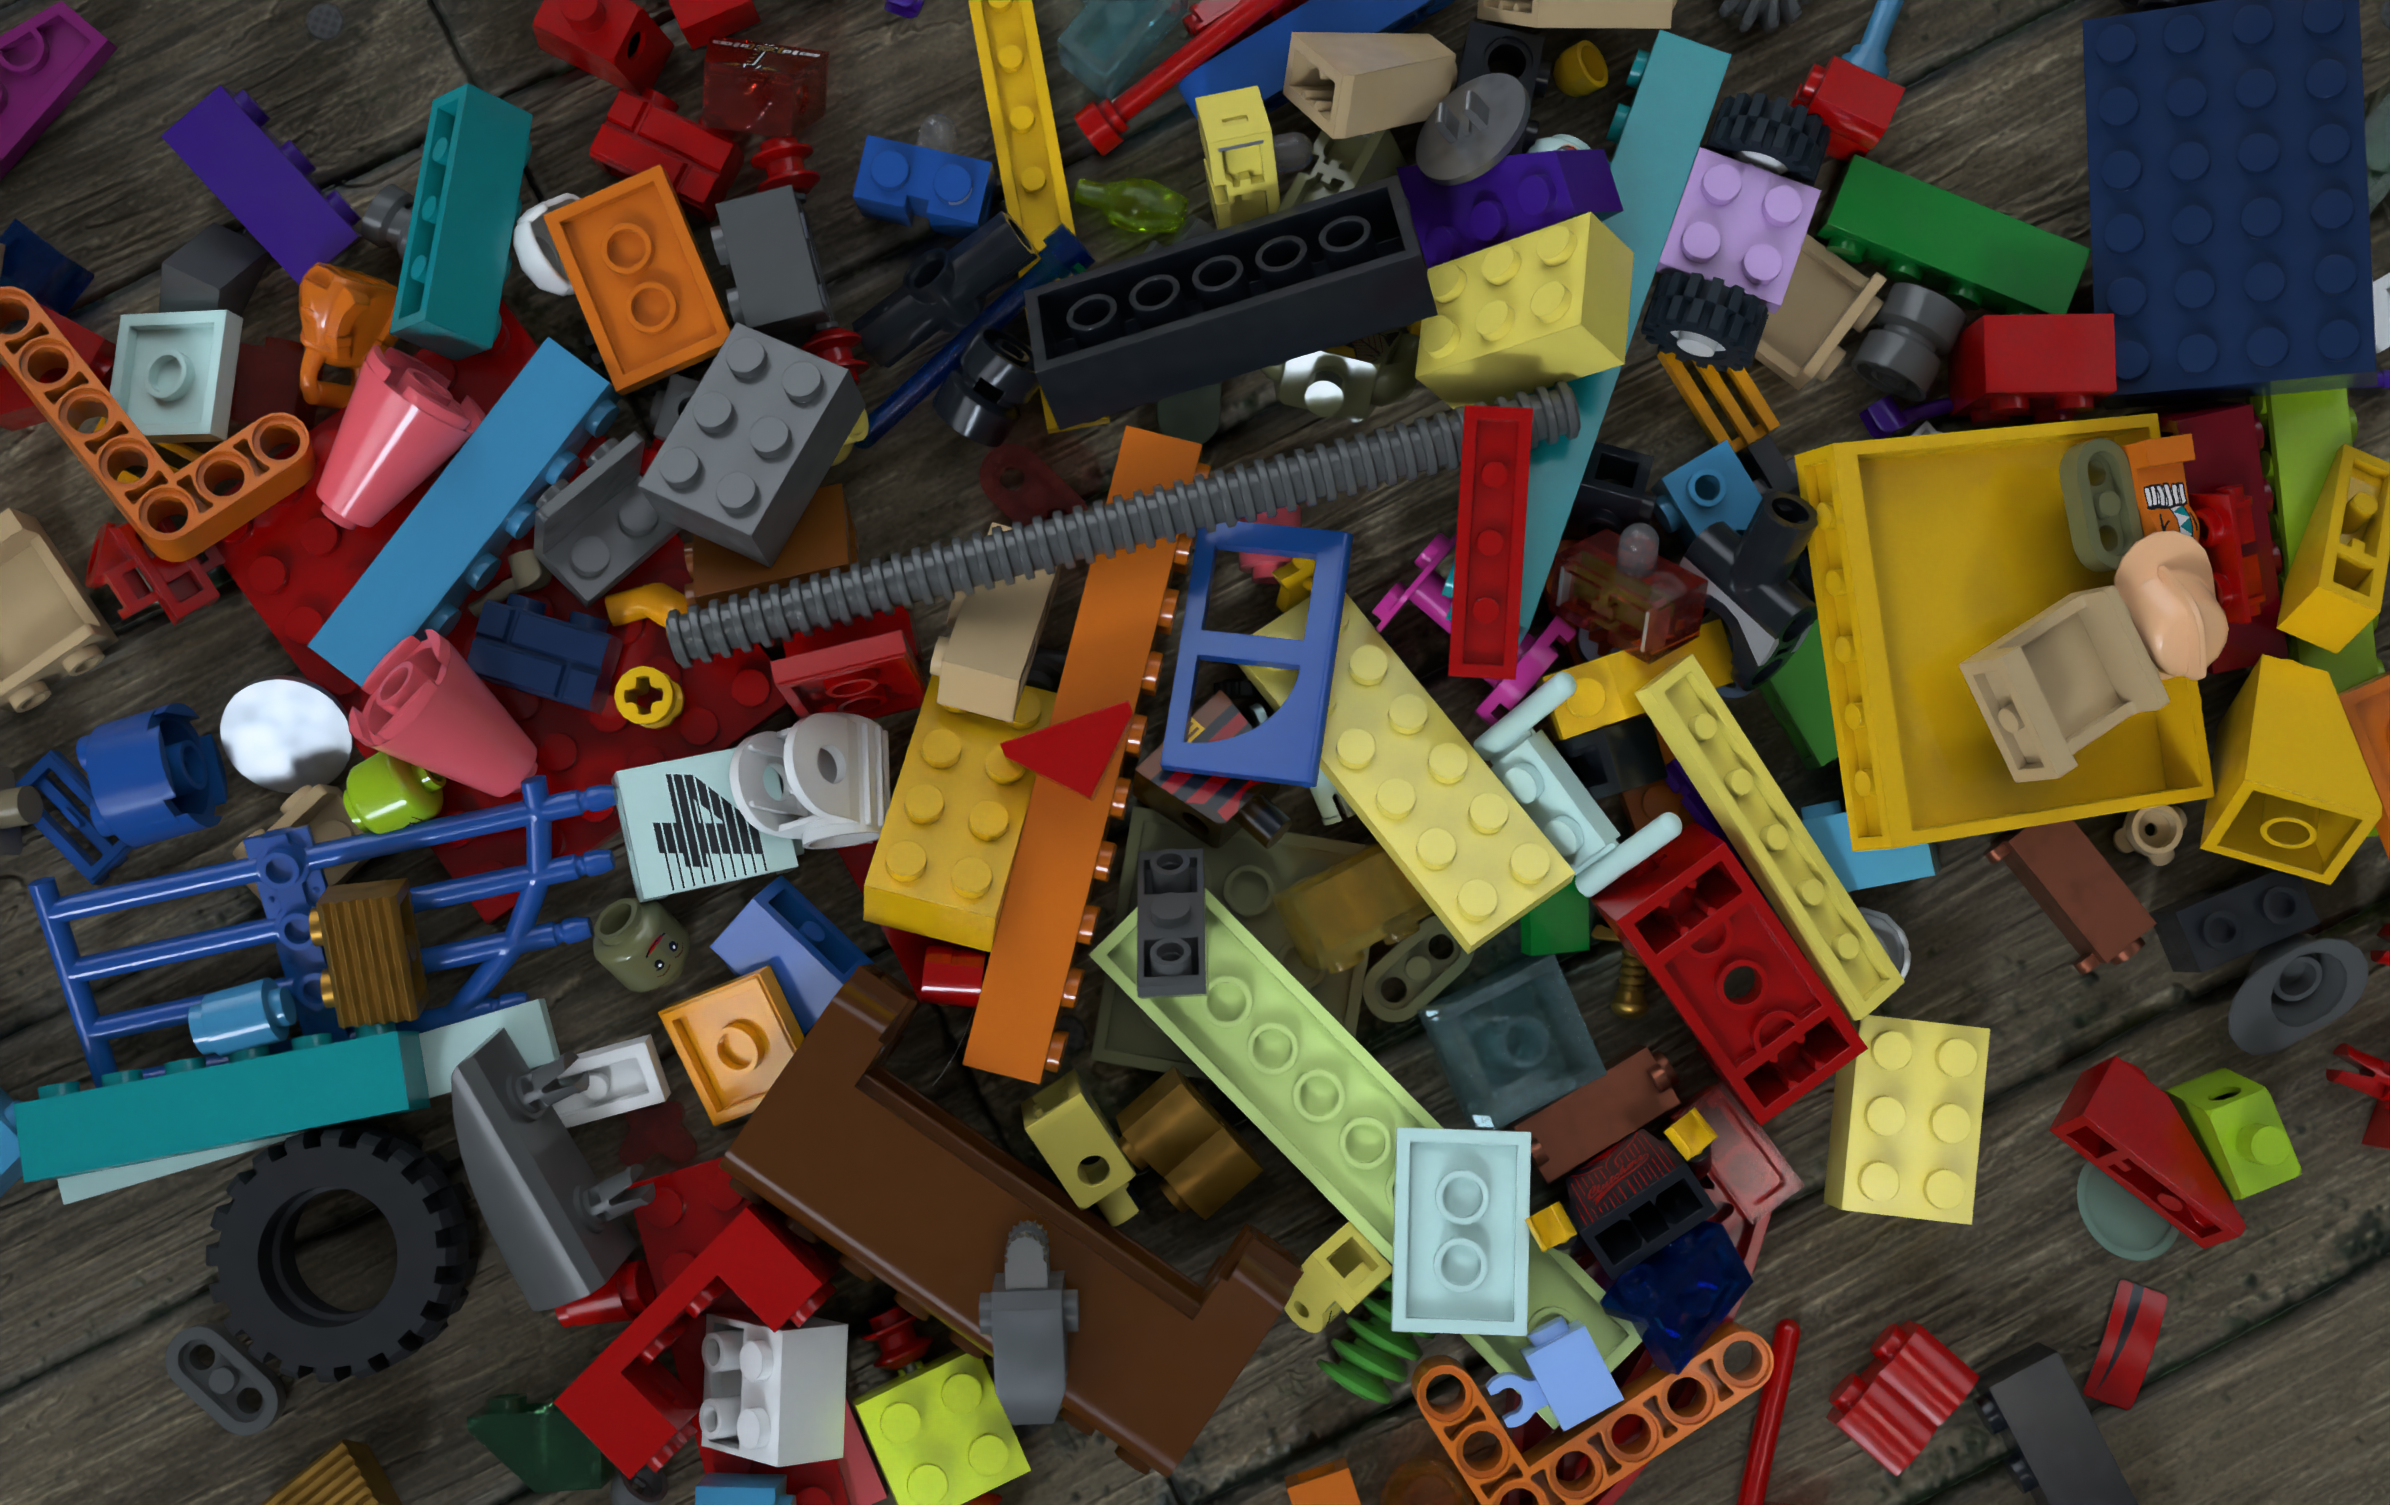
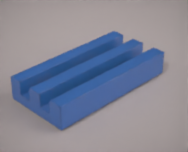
M50 750L15 784V787L25 785L36 786L98 849L103 856L96 862L44 808L40 820L33 824L92 885H102L110 877L108 873L114 867H120L128 859L126 855L131 850L139 849L140 847L129 846L120 839L114 844L108 837H103L97 832L92 820L47 774L53 771L90 809L94 798L89 780L60 751Z

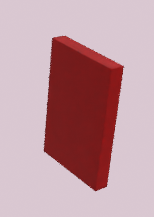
M902 630L770 662L774 684L800 720L823 712L850 713L872 720L921 708L929 685Z

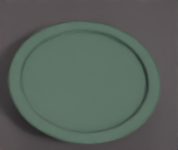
M2090 1161L2086 1162L2078 1179L2077 1202L2083 1222L2094 1239L2114 1255L2133 1261L2150 1260L2165 1253L2175 1242L2180 1230Z

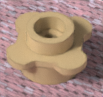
M2168 805L2127 811L2122 828L2117 829L2113 833L2114 846L2122 853L2134 851L2147 856L2149 862L2154 866L2167 865L2174 859V848L2181 841L2183 829L2187 825L2186 814L2181 808ZM2149 823L2155 827V832L2151 836L2145 833V826Z

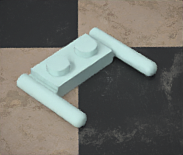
M1558 672L1474 741L1473 746L1474 750L1483 760L1490 761L1493 764L1490 768L1574 870L1576 875L1575 884L1579 892L1586 897H1592L1679 836L1682 832V822L1676 814L1665 812L1621 844L1618 843L1616 839L1621 836L1542 729L1536 733L1532 728L1576 691L1577 684L1574 677L1567 672Z

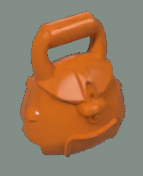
M317 262L305 273L299 285V314L302 324L300 341L306 348L301 363L300 388L303 398L308 404L334 409L346 407L365 357L373 345H379L383 355L388 347L394 346L399 338L389 333L398 287L361 271ZM323 363L339 368H350V384L343 385L317 380Z

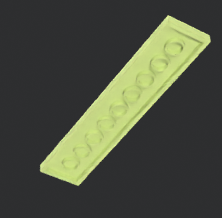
M1206 888L1209 996L1139 998L1137 993V906L1089 956L1392 1264L1396 1127H1443ZM1529 1229L1527 1334L1538 1326L1560 1316L1564 1317L1567 1324L1578 1319L1586 1326L1611 1373L1648 1335L1568 1254H1564L1554 1248L1542 1253ZM1461 1334L1498 1373L1513 1372L1525 1378L1533 1377L1519 1351L1531 1344L1528 1335ZM1548 1405L1536 1411L1554 1430L1559 1426Z

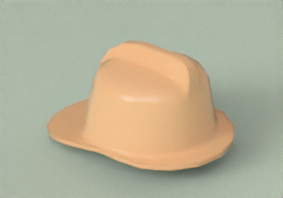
M2174 530L2153 532L2135 542L2122 557L2114 576V586L2118 589L2122 600L2131 612L2132 621L2150 659L2159 671L2160 680L2171 679L2175 676L2200 680L2206 677L2207 667L2219 657L2227 642L2229 631L2225 611L2216 600L2212 567L2206 550L2193 537Z

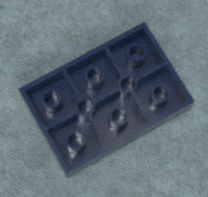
M2219 0L2082 20L2094 314L2114 313L2117 391L2100 401L2104 408L2111 410L2377 386L2360 1Z

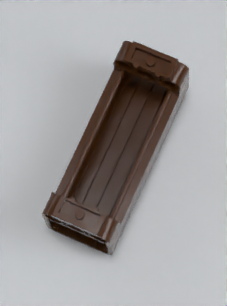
M875 964L859 965L851 978L839 989L722 1158L719 1168L732 1176L728 1183L729 1186L739 1195L756 1205L762 1206L764 1201L767 1200L786 1213L787 1217L783 1221L784 1224L808 1242L817 1244L819 1239L822 1238L842 1252L838 1261L846 1269L867 1282H872L875 1276L897 1291L893 1299L902 1308L924 1321L928 1319L930 1314L952 1329L948 1336L951 1341L978 1359H982L985 1353L993 1357L992 1335H981L979 1296L980 1292L992 1291L995 1273L1005 1272V1259L1007 1257H1004L1005 1251H1007V1241L1010 1239L1008 1237L1009 1231L1011 1232L1013 1225L1017 1226L1020 1220L1021 1222H1026L1027 1219L1031 1222L1036 1220L1037 1224H1043V1229L1047 1230V1237L1049 1238L1047 1245L1050 1246L1051 1271L1065 1270L1066 1289H1078L1080 1326L1079 1332H1067L1068 1375L1066 1391L1061 1402L1063 1407L1059 1414L1070 1425L1086 1435L1092 1436L1095 1430H1098L1118 1444L1114 1450L1116 1455L1135 1470L1147 1475L1152 1468L1165 1478H1168L1184 1458L1289 1301L1295 1285L1304 1273L1299 1257L1252 1224L1248 1225L1245 1223L1225 1254L1217 1256L1198 1284L1117 1227H1111L1107 1220L1091 1209L1080 1210L1068 1193L884 1067L904 1038L902 1035L903 1031L923 1003L918 1000L913 990Z

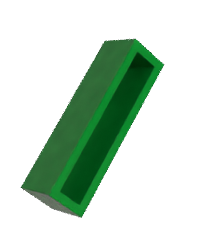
M1856 154L1840 170L1813 236L1818 242L1827 245L1826 250L1833 252L1845 262L1861 263L1862 260L1886 269L1885 275L1894 282H1905L1919 286L1924 284L1944 292V297L1962 309L1979 310L1981 307L1998 315L2066 314L2092 250Z

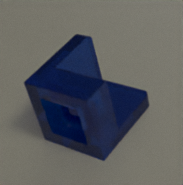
M16 218L0 237V243L6 245L0 287L13 286L23 289L37 303L62 316L67 313L94 279V274L87 268L63 254Z

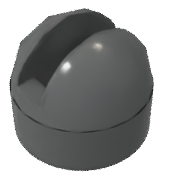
M647 1465L630 1480L619 1470L610 1487L609 1495L612 1505H658L668 1492V1482L661 1469L655 1474ZM633 1482L643 1488L640 1493H637L631 1487Z

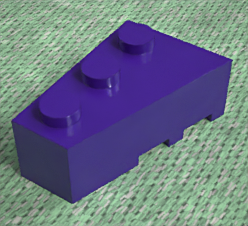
M219 85L164 132L161 137L300 285L302 277L310 267L317 262L332 265L363 238L361 233L354 227L362 218L337 190L334 189L328 196L310 177L317 170L316 167L290 139L282 145L265 126L271 118L244 89L236 94Z
M1604 149L1555 150L1508 155L1478 178L1451 186L1432 182L1420 170L1418 165L1396 167L1428 269L1588 212H1592L1602 222L1624 211Z

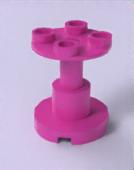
M1438 533L1414 561L1423 570L1409 588L1402 582L1396 583L1374 608L1372 613L1381 620L1375 628L1376 631L1381 633L1410 600L1450 634L1451 621L1447 620L1446 616L1452 599L1441 595L1446 579L1435 570L1456 546L1457 533L1451 539L1447 538L1443 533ZM1556 615L1535 638L1527 632L1518 646L1516 680L1482 678L1492 686V689L1475 708L1473 713L1489 727L1493 726L1504 716V712L1497 706L1501 703L1506 709L1511 711L1558 657L1556 653L1558 650L1551 643L1556 639L1565 646L1577 631Z

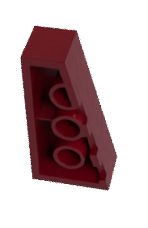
M2211 400L2171 404L2126 414L2125 416L2158 413L2161 438L2192 433L2195 460L2183 462L2187 493H2216V488L2242 484L2244 495L2252 496L2253 504L2251 505L2256 541L2241 545L2242 555L2258 553L2262 589L2265 592L2266 600L2260 602L2261 613L2251 616V623H2228L2227 642L2219 657L2207 667V672L2216 674L2256 665L2262 654L2280 659L2288 658L2286 638L2290 634L2276 628L2281 606L2277 576L2282 571V558L2277 544L2271 539L2268 514L2273 508V494L2268 481L2262 475L2259 451L2264 445V431L2260 419L2253 412V405Z

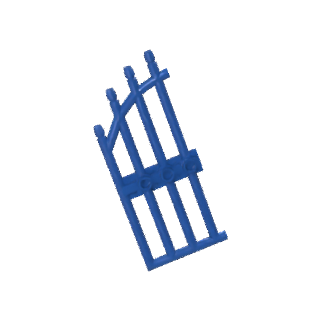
M536 775L526 778L521 782L523 801L418 822L384 834L369 832L315 844L310 824L295 828L290 826L245 838L243 843L248 858L65 896L60 895L55 877H44L30 882L27 886L95 1088L102 1087V1075L119 1072L109 1040L188 1024L189 1008L194 1004L201 1003L206 994L100 1015L89 981L275 943L285 977L273 980L279 988L286 987L291 993L303 1036L332 1033L333 1043L356 1039L355 1026L345 1029L339 1027L336 1008H326L321 995V973L323 969H328L324 946L315 947L312 943L309 931V913L312 907H316V902L328 887L323 868L525 826L527 864L409 888L412 894L414 913L519 892L504 932L420 949L422 964L425 967L424 974L482 963L446 1006L423 1010L420 1017L411 1022L407 1020L399 1023L395 1022L396 1031H419L420 1034L531 1001L527 992H509L501 994L499 998L487 996L523 953L557 947L561 942H566L567 944L581 942L594 934L590 917L576 916L563 919L561 923L552 921L535 925L549 886L577 880L582 875H588L589 877L601 875L615 868V859L611 849H595L585 851L581 856L571 854L552 858V821L583 815L586 810L591 812L606 810L618 804L615 786L600 784L587 787L585 791L576 789L549 795L546 775ZM255 882L267 917L85 956L80 955L69 922ZM294 1038L268 1045L270 1055L292 1051L291 1039ZM217 1054L203 1056L206 1059L207 1067L229 1063L228 1056L220 1057ZM164 1065L142 1069L144 1079L166 1075Z

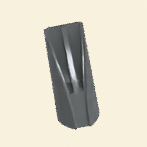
M498 1028L460 1062L451 1075L454 1124L465 1170L490 1233L532 1311L549 1310L591 1295L609 1281L637 1246L636 1241L620 1215L639 1206L652 1203L656 1197L654 1182L625 1190L645 1170L641 1164L637 1163L599 1182L554 1110L553 1104L575 1093L579 1094L589 1087L588 1071L562 1079L557 1078L579 1056L569 1051L560 1055L558 1059L531 1071L505 1028Z

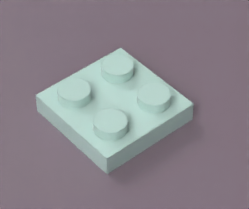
M229 310L121 315L110 394L149 443L216 442L227 440L243 324L242 317Z

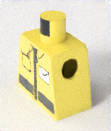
M1075 1069L1021 1103L1026 1132L1080 1210L1087 1209L1096 1203L1110 1226L1115 1227L1126 1222L1142 1209L1143 1203L1128 1182L1136 1175L1133 1163L1117 1143L1118 1136ZM1089 1156L1101 1157L1094 1164H1081V1161Z

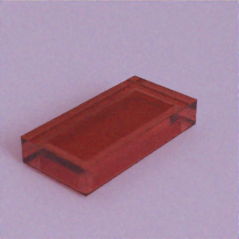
M1721 1078L1670 1116V1119L1675 1123L1695 1107L1719 1136L1710 1143L1712 1155L1710 1172L1749 1224L1754 1225L1805 1186L1725 1079Z

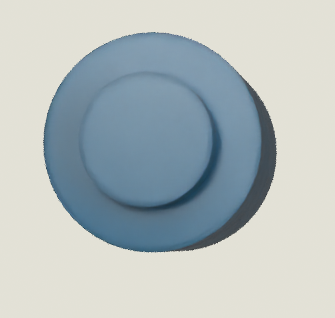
M269 977L206 994L202 1002L192 1005L188 1012L189 1029L197 1049L203 1055L216 1053L220 1057H226L241 1050L258 1048L284 1041L289 1034V1025H293L296 1022V1008L291 993L286 987L279 988L275 981Z

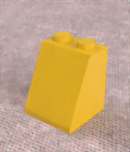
M2262 654L2218 725L2211 771L2215 797L2207 798L2200 849L2331 885L2382 817L2383 806L2329 672L2302 665L2294 660L2280 659Z

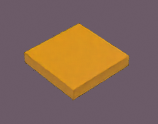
M770 965L671 1003L658 1012L713 1126L753 1113L805 1039Z

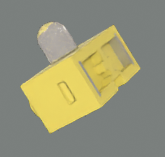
M1258 85L1196 97L1195 103L1200 137L1206 157L1204 165L1209 200L1217 230L1277 212L1281 205L1277 175L1302 170L1311 163L1314 156V147L1311 140L1299 132L1272 136L1271 126Z

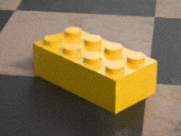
M931 675L864 883L863 920L991 952L1036 778L1035 773L1009 761L1004 756L1000 743L1049 727L1057 693L1025 685L1013 723L938 704L937 695L940 676Z

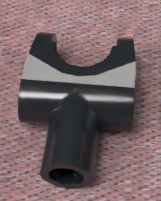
M1772 491L1763 496L1742 537L1724 521L1716 522L1702 531L1687 549L1673 577L1666 598L1671 601L1668 620L1674 625L1691 628L1699 623L1711 610L1721 616L1728 625L1733 638L1734 652L1731 659V664L1733 665L1730 673L1731 679L1746 692L1761 686L1780 671L1803 643L1818 615L1816 603L1788 579L1818 525L1816 519L1817 512L1801 497L1783 491ZM1685 576H1689L1698 587L1700 600L1695 603L1690 587L1681 579Z

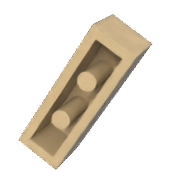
M992 522L988 535L992 534V527L1001 526L1003 531L1011 530L1012 527ZM1062 565L1055 566L1056 572L1050 575L1046 574L1045 569L1035 571L1036 577L1031 580H1027L1025 574L1016 576L1015 584L1007 585L1005 580L996 581L995 589L986 590L984 585L975 587V594L969 596L964 591L955 592V599L951 602L947 619V627L953 628L951 637H938L930 665V674L940 676L937 695L938 704L1013 723L1059 585Z

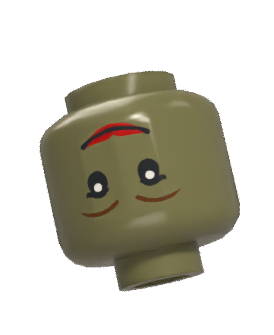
M637 897L617 900L601 913L594 928L593 951L595 958L631 991L648 992L673 983L684 970L691 944L689 933L656 900L639 903Z

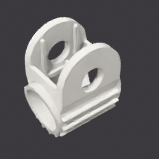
M823 712L802 718L793 727L778 732L765 731L749 736L737 746L730 763V786L735 803L744 818L759 831L783 838L801 839L802 847L806 849H832L864 843L872 844L873 841L879 840L891 803L888 731L883 730L875 721L860 715L843 712ZM767 766L774 768L782 779L783 794L779 801L773 799L765 789L763 773Z

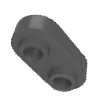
M214 1323L197 1324L179 1332L169 1343L165 1354V1366L171 1380L230 1433L240 1436L259 1433L273 1425L282 1415L286 1405V1391L281 1379L267 1365L250 1355L248 1348L236 1337L233 1338L226 1328ZM202 1344L210 1346L215 1353V1361L212 1366L204 1365L199 1359L198 1352ZM248 1388H255L261 1393L263 1402L260 1409H254L247 1404L246 1392Z

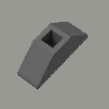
M1203 848L1138 851L1137 993L1139 998L1209 996Z

